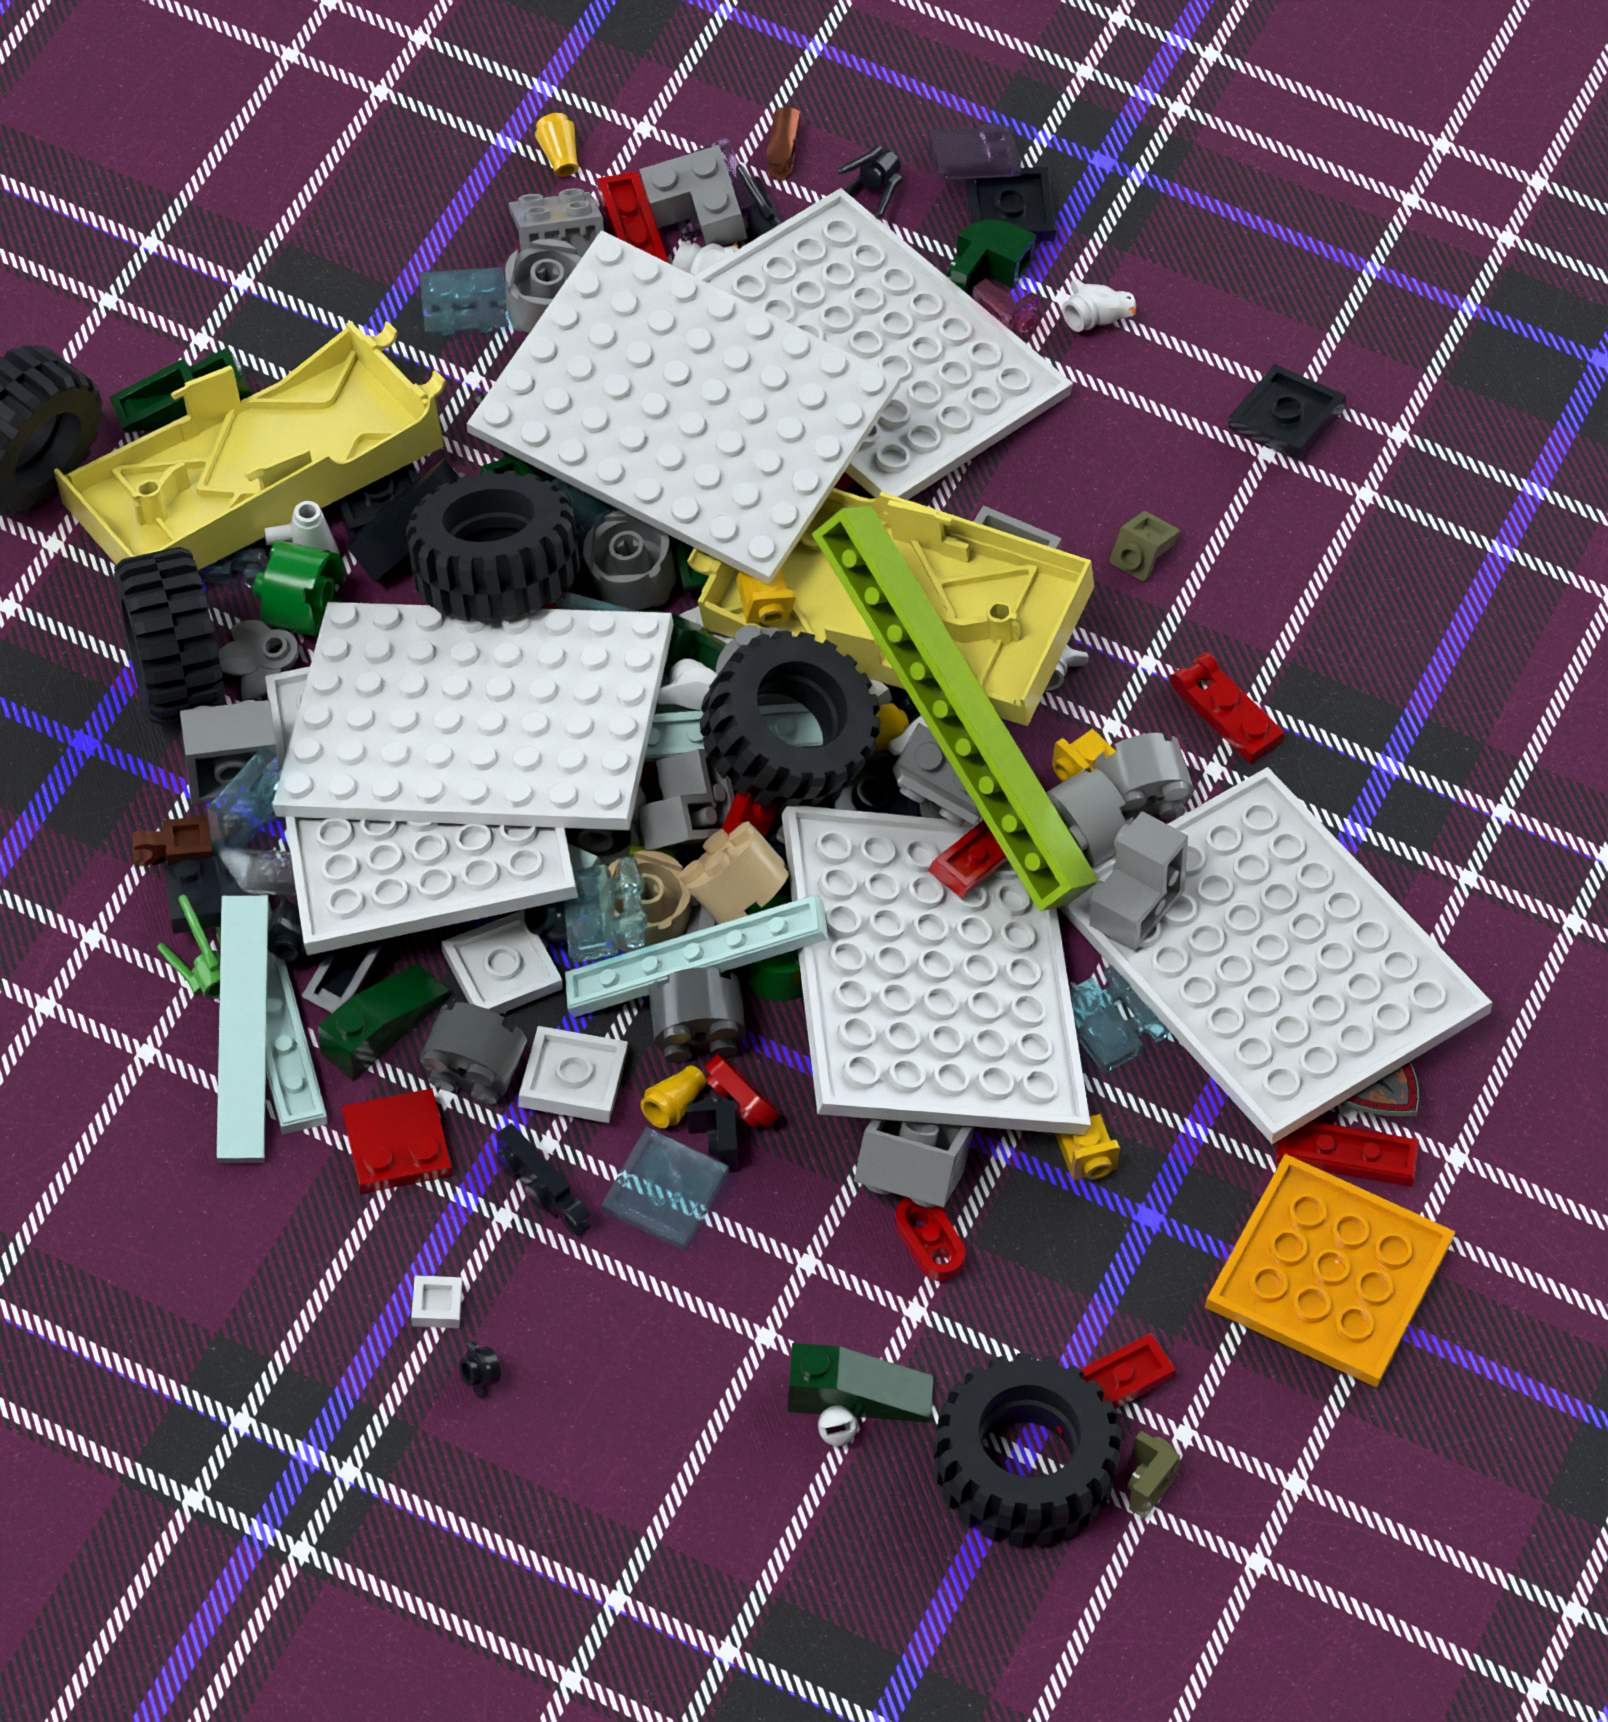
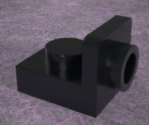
M282 897L275 906L268 921V951L276 957L299 967L307 957L299 907Z
M709 1098L697 1103H689L687 1105L688 1133H707L709 1156L718 1155L719 1173L737 1172L734 1101H721Z

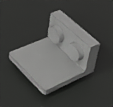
M566 189L561 191L559 196L545 198L540 194H527L519 197L518 201L509 203V211L519 230L521 251L529 248L530 242L540 239H555L572 245L577 249V254L582 258L600 231H604L603 216L591 193L584 192L582 189Z
M918 723L892 768L897 785L901 787L899 791L920 804H923L926 798L936 803V807L940 809L939 814L959 826H962L965 820L976 826L980 819L975 808L976 805L930 729Z

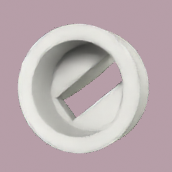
M831 1406L824 1410L819 1417V1434L829 1445L843 1446L849 1443L856 1434L857 1424L855 1416L846 1407ZM849 1422V1430L832 1434L826 1433V1428Z

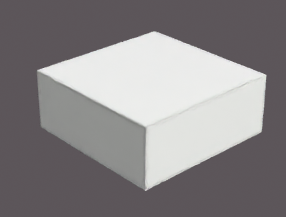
M415 1275L411 1316L412 1326L459 1328L463 1288L462 1277Z

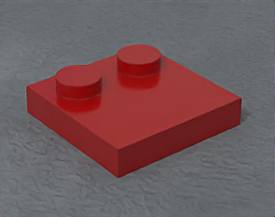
M433 1088L341 1106L360 1194L452 1176L451 1162Z

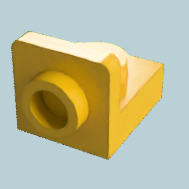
M782 567L770 585L739 570L736 580L746 623L761 622L766 625H773L781 621H788L796 597L794 590H787Z
M1091 729L1071 744L1064 738L1057 741L1054 745L1052 767L1057 777L1064 782L1086 767L1091 766V771H1093V763L1103 751L1105 758L1116 753V751L1094 729Z
M1100 1114L1090 1116L1091 1125L1085 1135L1055 1133L1073 1181L1086 1177L1088 1179H1099L1108 1175L1111 1171L1117 1170L1120 1147L1117 1140L1110 1141Z

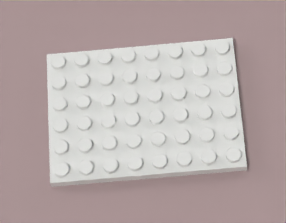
M842 188L695 275V277L900 378L899 389L845 470L850 477L874 498L879 497L880 493L884 492L909 500L1071 395L1073 383L880 220L876 219L873 214Z
M601 230L469 419L467 431L499 449L770 585L899 389L900 378Z
M328 602L272 804L275 815L277 817L629 830L674 626L672 614L540 609V611L531 615L527 612L520 614L517 619L505 621V618L493 619V622L481 623L479 619H470L468 622L458 620L454 614L446 616L430 605Z
M310 666L265 676L268 700H270L279 776L283 768ZM286 817L303 941L307 955L578 898L565 828Z
M1268 767L1167 824L1188 835L1185 891L1136 950L1089 926L1090 905L1087 904V900L1094 886L1070 904L1058 907L1271 1144L1491 1013L1492 1001ZM1116 855L1095 868L1091 867L1099 881L1105 882L1113 872Z
M797 805V807L786 806L782 813L792 902L818 894L824 902L828 940L798 949L817 1114L1085 1135L1091 1123L1057 908L1039 912L1009 861L963 899L931 874L928 870L932 861L975 827V825L968 821L959 826L948 819Z

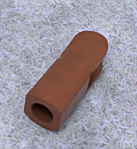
M780 107L775 109L770 140L766 152L768 175L773 180H785L792 173L794 152H796L801 126L800 111L794 108Z

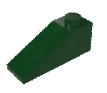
M418 964L351 996L318 1025L320 1054L354 1081L450 996V990Z
M792 1343L787 1412L822 1414L824 1410L831 1406H843L849 1409L855 1417L930 1423L933 1375L840 1346Z

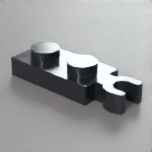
M511 1122L498 1131L497 1162L508 1176L516 1175L525 1185V1191L532 1203L540 1209L545 1207L555 1219L560 1217L565 1227L575 1237L589 1229L591 1224L586 1220V1218L591 1216L589 1209L582 1201L570 1193V1185Z

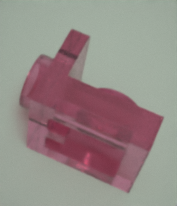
M987 278L974 286L973 299L1016 336L1027 333L1035 325L1039 297L1033 292L1015 303L1006 291L998 289Z

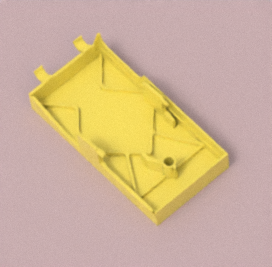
M350 321L346 323L347 328L278 383L241 401L234 370L231 366L186 382L184 387L171 393L174 400L182 396L184 397L187 410L186 416L66 475H63L58 468L54 469L61 500L116 565L125 558L182 547L191 551L197 569L200 570L265 537L264 528L290 524L294 509L299 503L312 501L318 504L321 509L444 447L435 397L444 390L445 379L435 370L429 382L424 385H417L416 383L413 385L381 352L392 346L396 341L397 330L387 321L381 333L376 336H370L368 334L365 335Z
M836 488L832 489L782 565L787 590H794L796 597L788 621H781L773 625H766L761 622L746 623L736 580L739 570L712 556L706 555L696 548L693 549L687 560L692 569L709 576L698 599L703 627L709 631L735 638V634L740 628L754 625L758 628L789 630L796 637L800 632L814 634L815 641L823 643L826 639L837 645L836 651L844 657L849 654L857 662L855 668L860 674L865 672L869 679L905 689L812 535L814 531L841 509L871 505L999 717L1025 726L1029 725L1094 589L1091 560L881 492L877 498L868 499Z

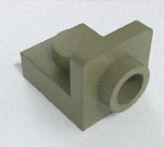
M1144 510L1121 527L1109 561L1117 568L1141 581H1145L1150 577L1156 558L1176 544L1181 530Z
M1140 1431L1134 1438L1132 1459L1141 1465L1135 1470L1128 1483V1488L1131 1489L1129 1510L1145 1519L1177 1478L1180 1455L1175 1452L1174 1448L1166 1440L1160 1437H1151Z

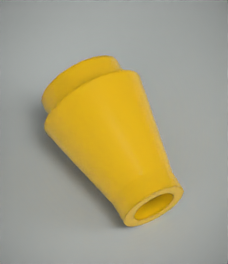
M552 113L542 117L536 124L535 138L553 166L556 176L567 177L575 174L579 170L576 156L574 123L568 120V117L563 113Z
M689 1065L681 1072L648 1088L645 1091L644 1098L641 1100V1110L647 1120L658 1128L677 1125L686 1113L687 1105L693 1103L699 1092L706 1087L707 1081L704 1074L697 1067Z

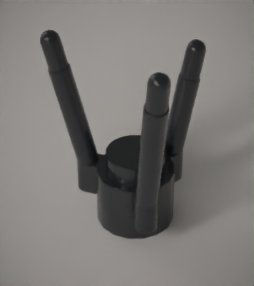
M875 145L868 153L839 167L837 174L844 175L860 167L859 176L844 189L850 196L863 184L869 189H880L886 186L875 213V218L881 219L895 189L903 179L898 175L901 165L894 152Z
M738 164L736 171L758 206L747 216L748 229L745 228L747 239L744 240L748 244L784 221L780 217L761 179L758 176L751 179L744 166Z

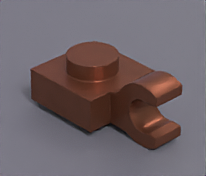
M207 816L162 820L163 831L140 830L132 833L134 865H150L163 856H166L167 864L178 863L188 859L199 860L213 857Z

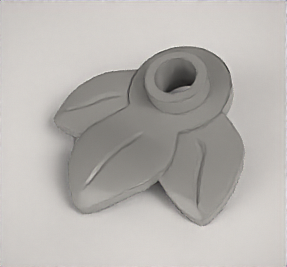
M245 620L231 627L235 641L227 643L218 651L222 674L241 677V695L244 701L255 700L266 695L265 676L289 670L296 663L299 655L298 642L290 632L281 629L271 630L262 621ZM283 645L279 652L269 653L273 647Z

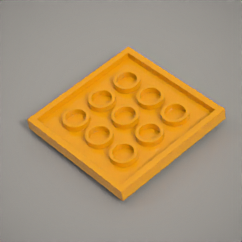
M1285 1154L1206 1299L1205 1308L1377 1388L1454 1239L1455 1231Z

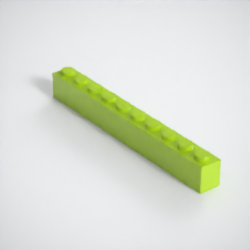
M866 505L843 508L812 533L814 539L1039 912L1070 904L1099 882L1097 876L873 507Z

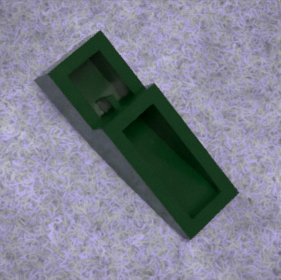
M226 347L192 366L183 358L113 394L109 399L122 430L125 433L161 428L186 416L187 410L184 397L182 396L174 400L171 393L184 387L186 382L227 366H231L234 370L240 401L253 395L240 363L230 349Z

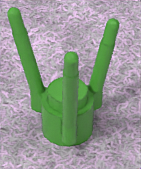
M180 895V905L202 954L194 960L195 968L192 972L166 944L159 943L157 948L188 982L194 995L203 992L206 998L220 997L221 955L218 951L211 949L187 896ZM216 927L221 949V927Z

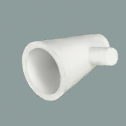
M303 501L299 503L294 509L290 524L264 528L267 545H272L276 540L340 554L325 517L315 502Z

